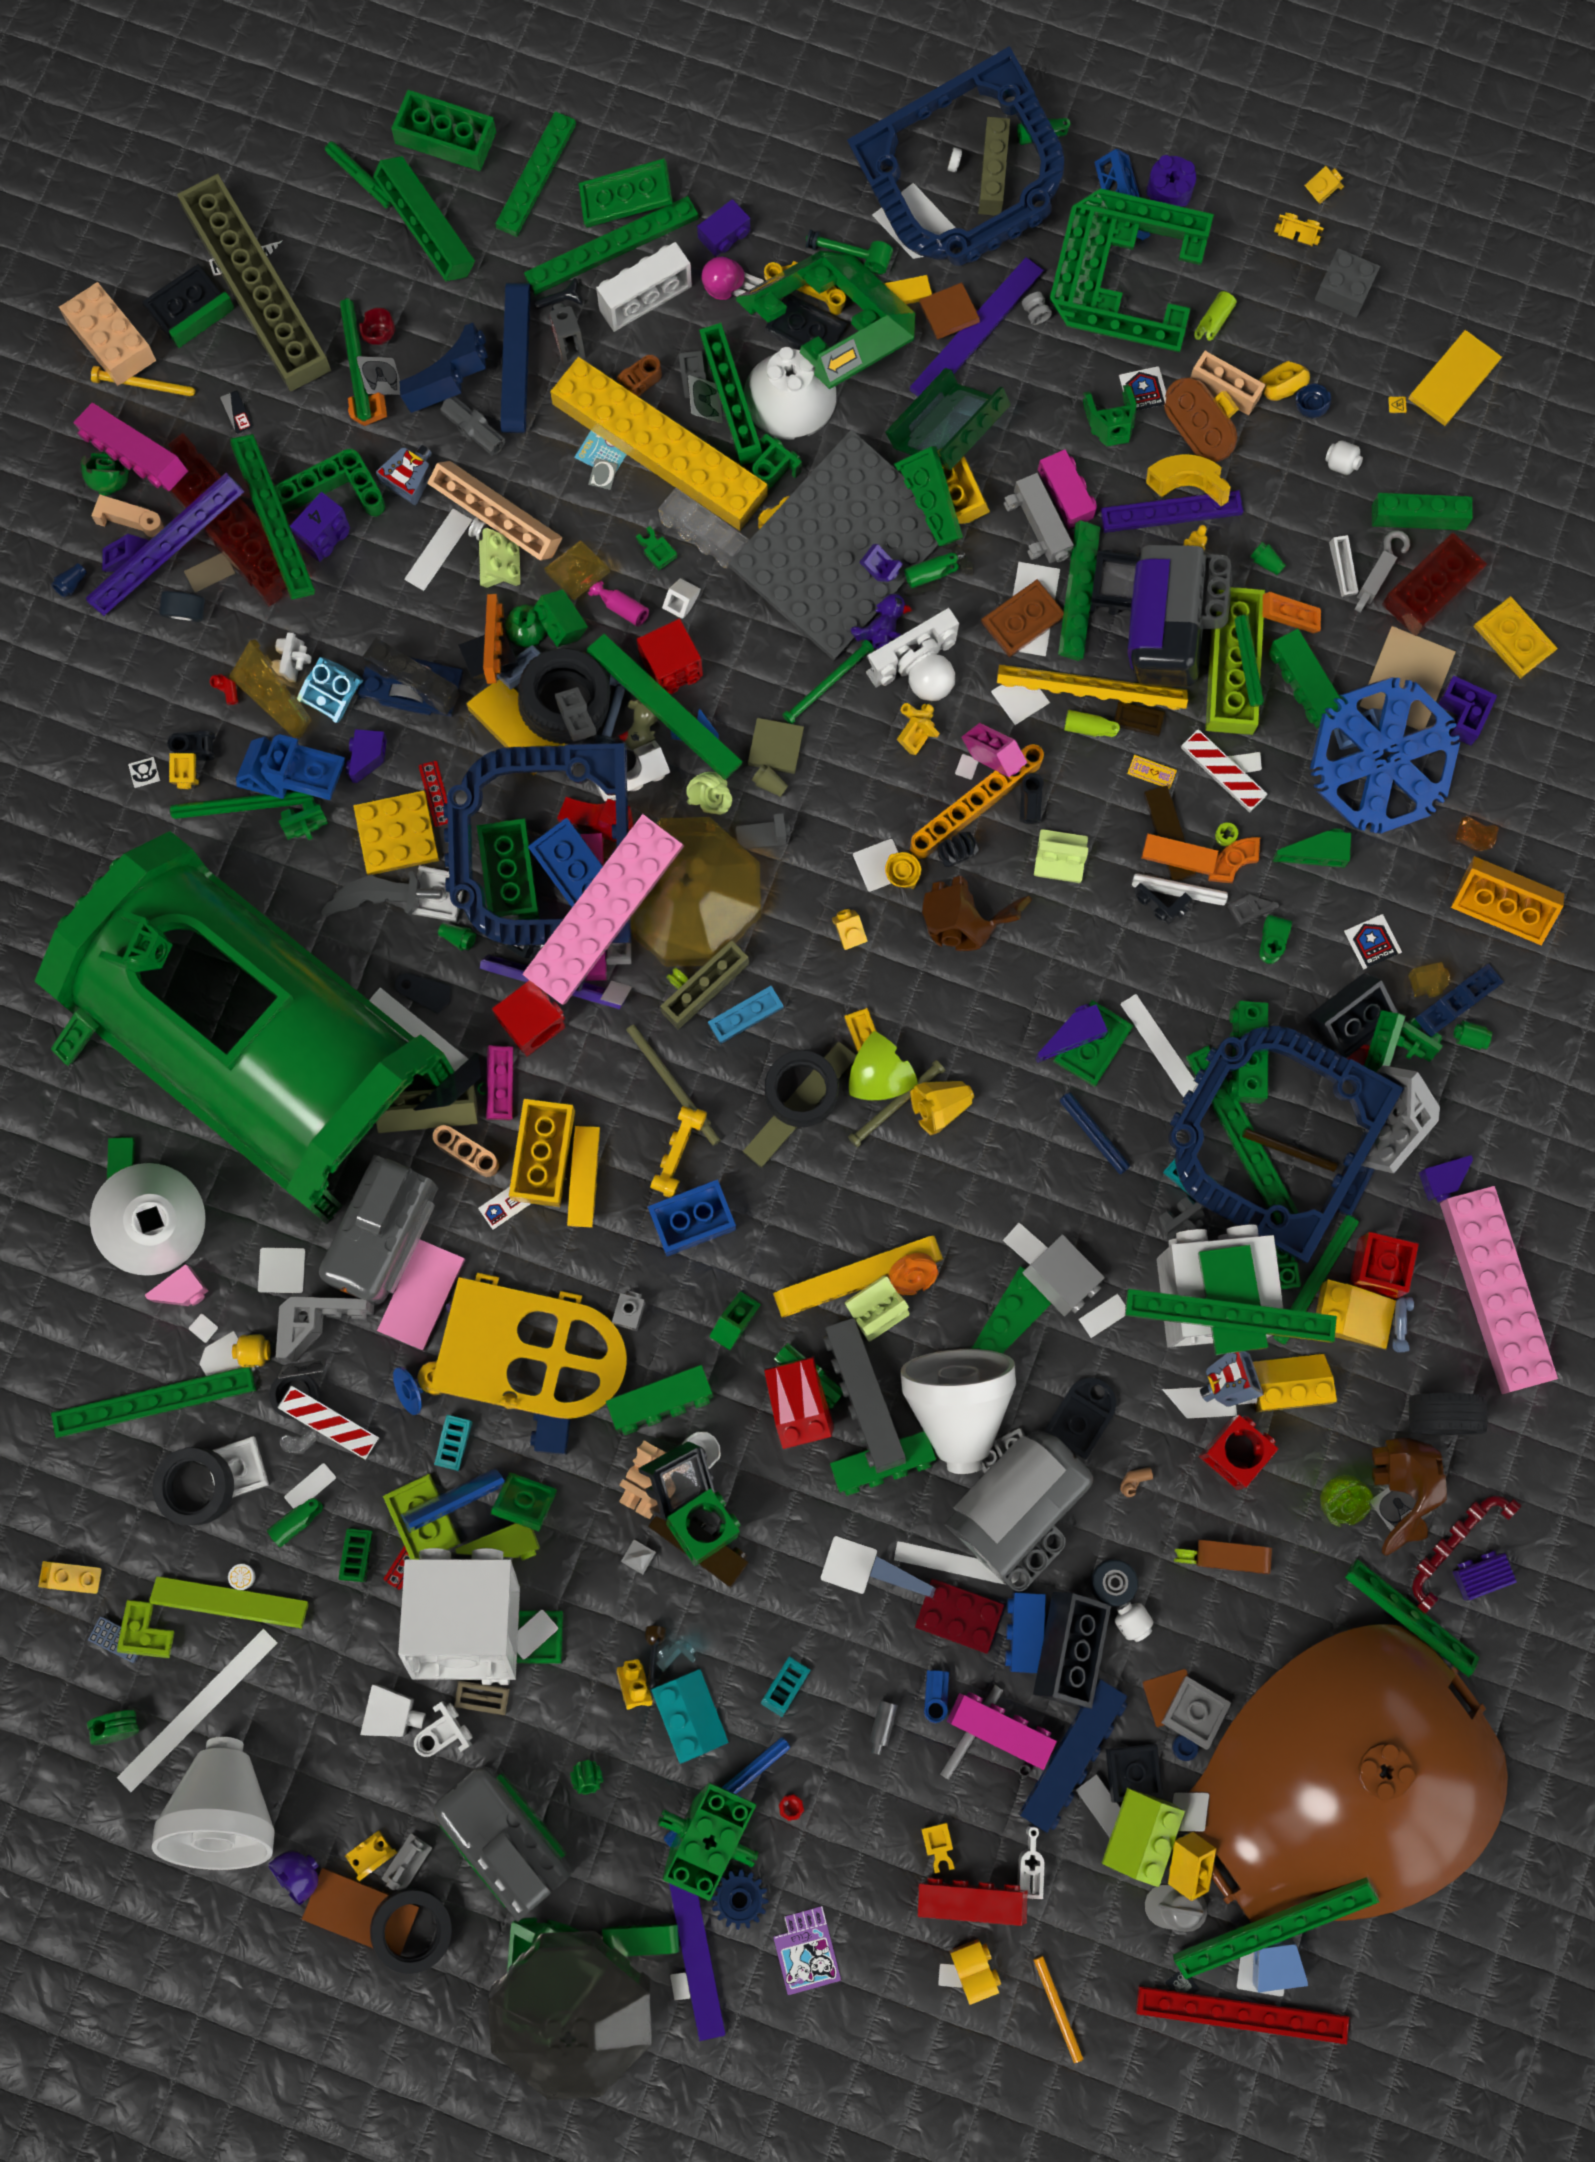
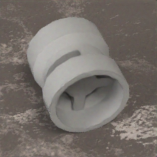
M1034 292L1023 299L1022 306L1029 313L1028 318L1032 325L1041 324L1051 317L1052 312L1049 306L1045 305V297L1042 292Z

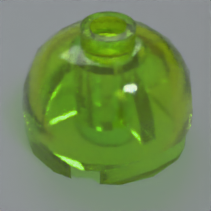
M1339 1475L1329 1480L1323 1486L1320 1493V1507L1333 1525L1342 1527L1340 1524L1348 1523L1351 1526L1364 1519L1370 1512L1371 1506L1369 1503L1371 1499L1373 1500V1495L1360 1479L1351 1475Z

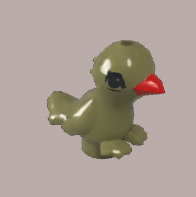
M638 699L628 702V707L634 709V723L632 727L618 736L622 741L626 742L631 750L655 739L653 735L656 731H650L649 727L658 721V718Z

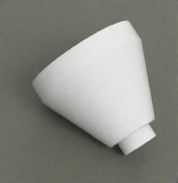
M136 1164L112 1175L97 1192L90 1212L91 1233L99 1251L116 1267L137 1275L162 1274L180 1266L197 1249L204 1233L205 1209L196 1187L179 1171L160 1164ZM157 1206L164 1226L143 1234L136 1213Z
M955 1349L925 1354L905 1363L901 1368L902 1392L938 1457L947 1462V1470L956 1474H969L983 1468L982 1459H985L991 1451L1016 1386L1015 1363L1013 1359L995 1351Z
M215 1737L207 1740L206 1749L197 1754L155 1823L152 1850L158 1857L174 1864L209 1870L248 1868L262 1864L271 1858L275 1830L250 1757L243 1752L244 1744L242 1741L231 1737Z

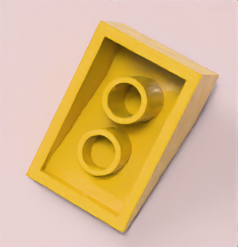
M1327 1280L1321 1286L1316 1313L1337 1316L1336 1338L1387 1349L1396 1300L1353 1285Z

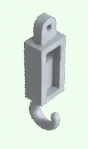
M1395 530L1385 536L1384 551L1357 596L1360 600L1354 610L1361 613L1366 603L1371 604L1398 558L1393 555L1391 540L1400 538L1404 542L1401 552L1406 553L1409 550L1410 539L1404 532Z

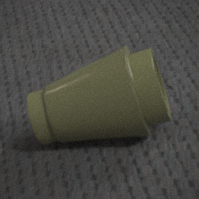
M763 764L752 778V781L756 783L755 786L779 797L782 796L789 786L769 766L765 767Z

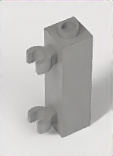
M1038 473L1016 481L1015 494L1005 497L1006 502L1003 504L1007 512L1021 505L1039 541L1029 545L1030 550L1027 553L1030 559L1033 560L1045 554L1049 563L1066 560L1071 555L1073 543Z

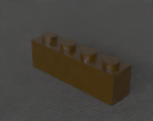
M655 1516L648 1527L686 1554L666 1525V1521ZM694 1516L692 1520L690 1519L687 1531L696 1541L702 1540L710 1543L720 1538L721 1535L714 1531L711 1535L704 1530L706 1524ZM724 1546L699 1565L731 1588L749 1562L745 1560L748 1555L736 1546L733 1550Z

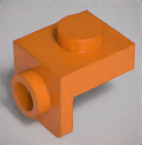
M378 392L368 397L371 418L366 421H361V419L357 418L355 399L353 396L349 397L348 413L351 419L366 426L387 417L383 394Z

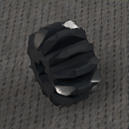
M966 831L944 840L937 846L936 850L944 867H952L972 858L977 854L979 848L975 837H973L971 832Z

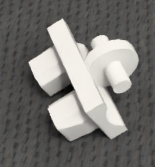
M287 633L286 638L277 639L275 648L279 654H282V659L272 661L271 671L275 675L286 678L289 682H296L298 671L303 669V664H310L312 657L306 654L307 647L304 646L305 642L296 638L294 633Z

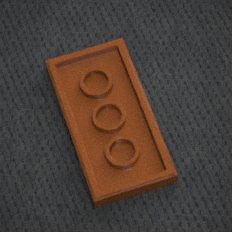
M322 1868L318 1877V1885L310 1897L302 1920L373 1948L370 1939L371 1920L378 1905L390 1894L329 1869ZM408 1904L398 1908L391 1914L386 1923V1943L397 1955L401 1956L420 1906L416 1904Z

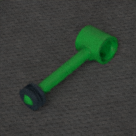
M810 229L806 236V248L810 247V249L816 250L817 246L866 259L864 266L875 274L886 273L893 253L892 247L882 241L872 242L867 250L820 237V232H813L812 229Z

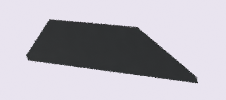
M478 1053L470 1057L413 1110L446 1107L456 1101L481 1078Z

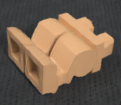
M643 1441L637 1447V1456L633 1459L635 1465L627 1472L626 1480L622 1479L619 1485L626 1489L619 1502L634 1510L641 1498L635 1511L651 1519L653 1514L650 1509L658 1504L656 1500L650 1498L646 1493V1488L652 1485L650 1478L639 1473L638 1468L666 1452ZM684 1463L663 1475L669 1498L675 1490L670 1474L674 1471L682 1474L687 1471L690 1465Z

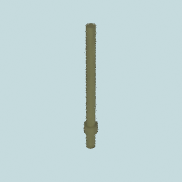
M633 1024L628 1027L626 1031L683 1106L697 1110L696 1106L636 1026ZM706 1117L701 1130L698 1131H702L712 1146H714L721 1140L711 1128V1122Z

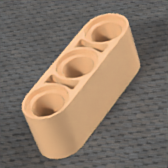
M441 1125L434 1130V1143L443 1152L484 1177L494 1176L498 1172V1160L490 1151L447 1125ZM444 1133L451 1134V1140L446 1144L440 1143V1136ZM464 1146L472 1147V1152L467 1157L460 1156V1150ZM485 1159L493 1160V1165L490 1169L484 1170L481 1169V1162Z

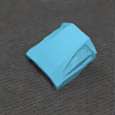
M319 657L315 667L306 678L296 700L309 705L333 719L332 721L339 723L363 679L340 664L324 657Z

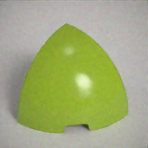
M873 1031L861 1046L854 1060L849 1078V1095L864 1100L890 1099L910 1091L914 1086L918 1085V1081L910 1063L901 1060L895 1054L897 1047L886 1037Z

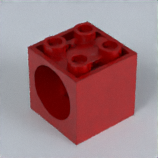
M680 618L637 638L639 657L649 676L670 695L678 691L679 687L685 684L691 685L696 683L703 676L701 657Z
M530 980L492 1008L497 1021L526 1057L565 1028L563 1022L565 1017L562 1014L561 1008L555 1001L550 1003L548 994Z
M1366 1233L1357 1241L1349 1285L1395 1299L1409 1293L1419 1244L1377 1233Z
M1237 1415L1230 1418L1198 1456L1236 1490L1246 1488L1278 1450L1274 1445L1276 1441L1267 1433L1261 1434L1254 1428L1256 1424L1245 1415L1243 1417ZM1232 1433L1233 1436L1244 1435L1252 1442L1254 1459L1249 1467L1248 1465L1234 1466L1227 1459L1225 1443Z

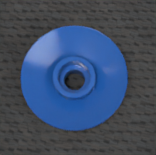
M397 1367L393 1372V1381L397 1395L404 1408L410 1414L417 1415L421 1411V1393L423 1390L418 1384V1379L414 1380L405 1368Z

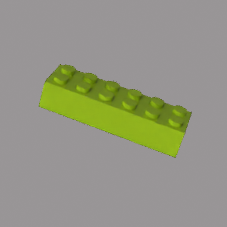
M1231 587L1228 622L1220 629H1211L1205 731L1253 735L1258 726L1259 706L1251 707L1249 703L1235 619L1239 615H1247L1249 618L1259 678H1261L1264 619L1263 594H1265V590ZM1218 589L1214 594H1222L1224 590ZM1214 612L1212 616L1218 617L1222 615V612Z

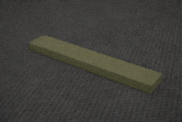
M838 1041L824 1058L831 1064L839 1080L854 1063L856 1055ZM813 1070L783 1105L792 1111L806 1112L813 1110L826 1093L825 1082L819 1072ZM773 1116L743 1150V1153L762 1168L797 1127L787 1125Z

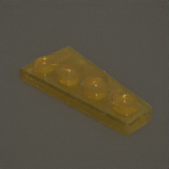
M256 639L250 640L229 678L293 738H301L312 719L296 696L290 694L286 688L287 683L282 676L276 674L269 657L264 656L260 651L258 641Z

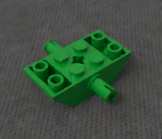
M709 1782L694 1798L684 1819L664 1809L661 1813L663 1818L659 1817L658 1826H662L677 1834L670 1847L662 1878L663 1881L710 1901L732 1858L752 1868L755 1864L752 1860H757L758 1851L745 1847L738 1842L750 1820L756 1803ZM710 1835H712L711 1839L707 1841L703 1840L704 1837L709 1838Z

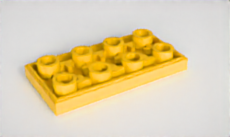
M1464 330L1410 394L1408 399L1446 426L1499 363L1502 356Z

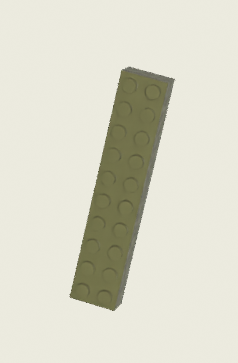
M216 174L178 193L177 196L184 212L289 391L291 392L330 372L331 369L327 357L220 176Z

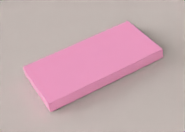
M419 1239L377 1331L424 1351L465 1259Z

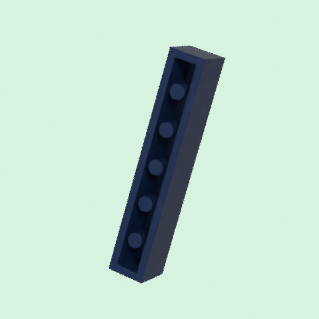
M1097 1679L1092 1709L1080 1708L1020 1809L1018 1814L1046 1833H1048L1049 1829L1054 1830L1061 1819V1816L1058 1815L1063 1806L1066 1808L1069 1806L1075 1795L1072 1793L1076 1783L1080 1785L1088 1773L1085 1770L1090 1760L1092 1762L1096 1760L1101 1751V1748L1098 1747L1103 1737L1108 1739L1112 1733L1114 1718L1116 1715L1120 1717L1128 1705L1125 1702L1127 1698L1125 1694L1103 1680Z

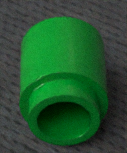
M1463 1020L1461 1024L1455 1026L1453 1038H1456V1044L1476 1050L1481 1048L1486 1050L1491 1042L1492 1031L1487 1030L1485 1026Z

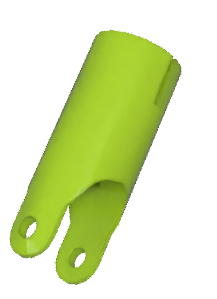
M1225 291L1218 293L1195 330L1194 337L1196 340H1200L1206 331L1207 340L1211 341L1214 339L1237 303L1233 295Z
M1068 710L1064 730L1094 737H1114L1119 732L1120 726L1118 723L1108 721L1098 715Z

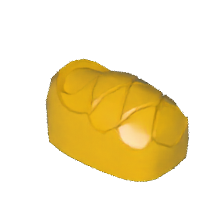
M1290 361L1278 365L1259 379L1260 382L1265 384L1262 394L1272 401L1292 396L1300 388L1308 385L1310 381L1309 370L1302 365Z

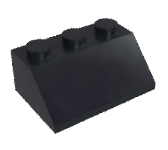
M1365 972L1309 1014V1017L1318 1034L1331 1049L1347 1058L1373 1038L1381 1011L1398 1012L1382 980Z

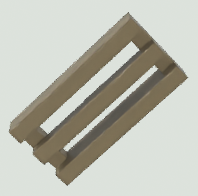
M458 1681L454 1707L506 1715L510 1689ZM463 1687L503 1693V1697L497 1698L462 1692ZM461 1697L500 1703L501 1709L462 1703L460 1701Z

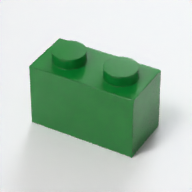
M563 589L541 595L532 609L556 647L579 641L588 628Z

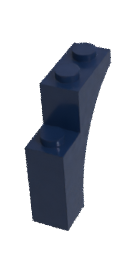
M474 323L464 326L457 342L437 362L425 370L399 381L400 396L411 413L461 394L463 377L486 369L485 358H487V353L484 348L486 339L481 330L478 331Z

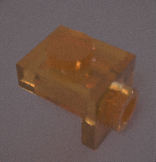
M1463 817L1455 840L1475 851L1492 849L1497 840L1499 827L1496 825L1484 826L1470 817Z

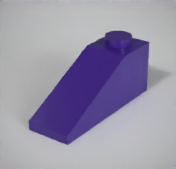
M1088 1004L1076 1008L1075 1013L1071 1015L1037 1054V1063L1105 1037L1108 1030L1097 1005L1089 1007Z

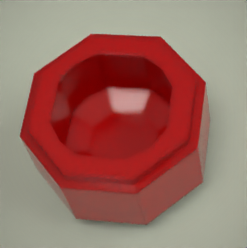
M795 1794L784 1796L779 1803L780 1815L788 1821L799 1819L804 1811L802 1799Z

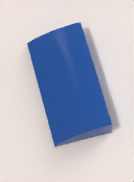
M494 1468L402 1513V1519L409 1533L502 1488L505 1481Z

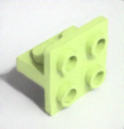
M489 528L483 529V540L479 541L480 585L488 588L503 581L514 586L520 585L519 546L501 533Z
M1042 829L1039 835L1034 876L1081 883L1084 863L1088 855V837Z
M885 1275L845 1301L846 1307L868 1341H872L910 1314L907 1310L909 1306L896 1292L889 1278Z

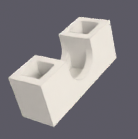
M655 740L633 750L636 756V764L632 770L627 772V791L639 790L643 787V784L650 781H659L666 774L670 773L661 747ZM596 785L604 801H607V799L616 800V795L608 796Z

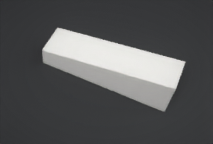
M1348 535L1334 537L1329 542L1341 596L1357 595L1358 587Z

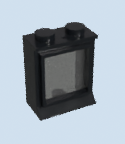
M1113 550L1098 551L1089 613H1094L1095 606L1109 608L1108 613L1111 615H1117L1119 609L1131 611L1135 567L1141 558L1138 554H1119Z
M688 1441L638 1468L639 1473L649 1477L652 1485L646 1488V1493L650 1498L656 1500L658 1504L650 1509L652 1514L667 1521L669 1515L711 1488L715 1493L712 1484L714 1479L706 1463L707 1454L701 1446Z

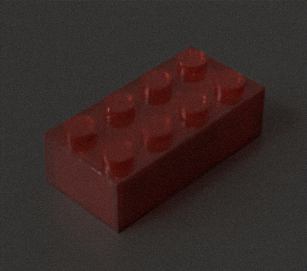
M1453 532L1388 593L1382 606L1413 635L1417 636L1481 575L1487 563Z

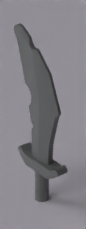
M413 871L408 873L410 876L409 884L391 882L374 877L371 874L347 883L334 895L332 901L327 902L321 914L327 917L334 913L358 908L364 901L378 904L389 900L390 902H407V907L404 911L410 916L418 907L419 898L442 899L443 892L442 889H420L419 879Z

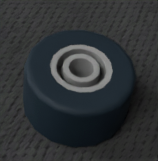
M1112 1559L1101 1562L1095 1567L1091 1574L1090 1587L1092 1594L1099 1602L1111 1606H1120L1133 1599L1137 1592L1138 1579L1136 1572L1129 1564L1122 1560Z

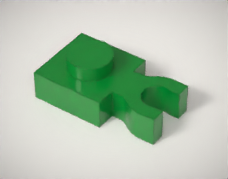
M649 526L646 529L650 537L644 539L638 534L636 540L640 545L647 547L644 549V554L659 571L676 559L677 553L663 536L657 540L654 530Z

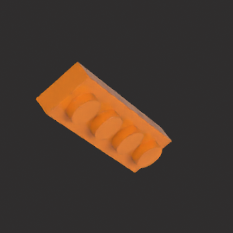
M487 594L483 663L487 684L497 683V673H501V661L498 659V655H502V643L499 640V636H503V626L500 618H504V608L502 603L499 604L497 594Z

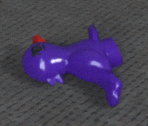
M889 594L877 604L878 609L875 611L880 612L881 616L875 619L869 626L865 628L853 626L850 629L857 641L864 639L869 642L873 641V647L879 649L901 636V633L896 632V621L903 614L911 612L912 609L905 604L903 598L898 594Z

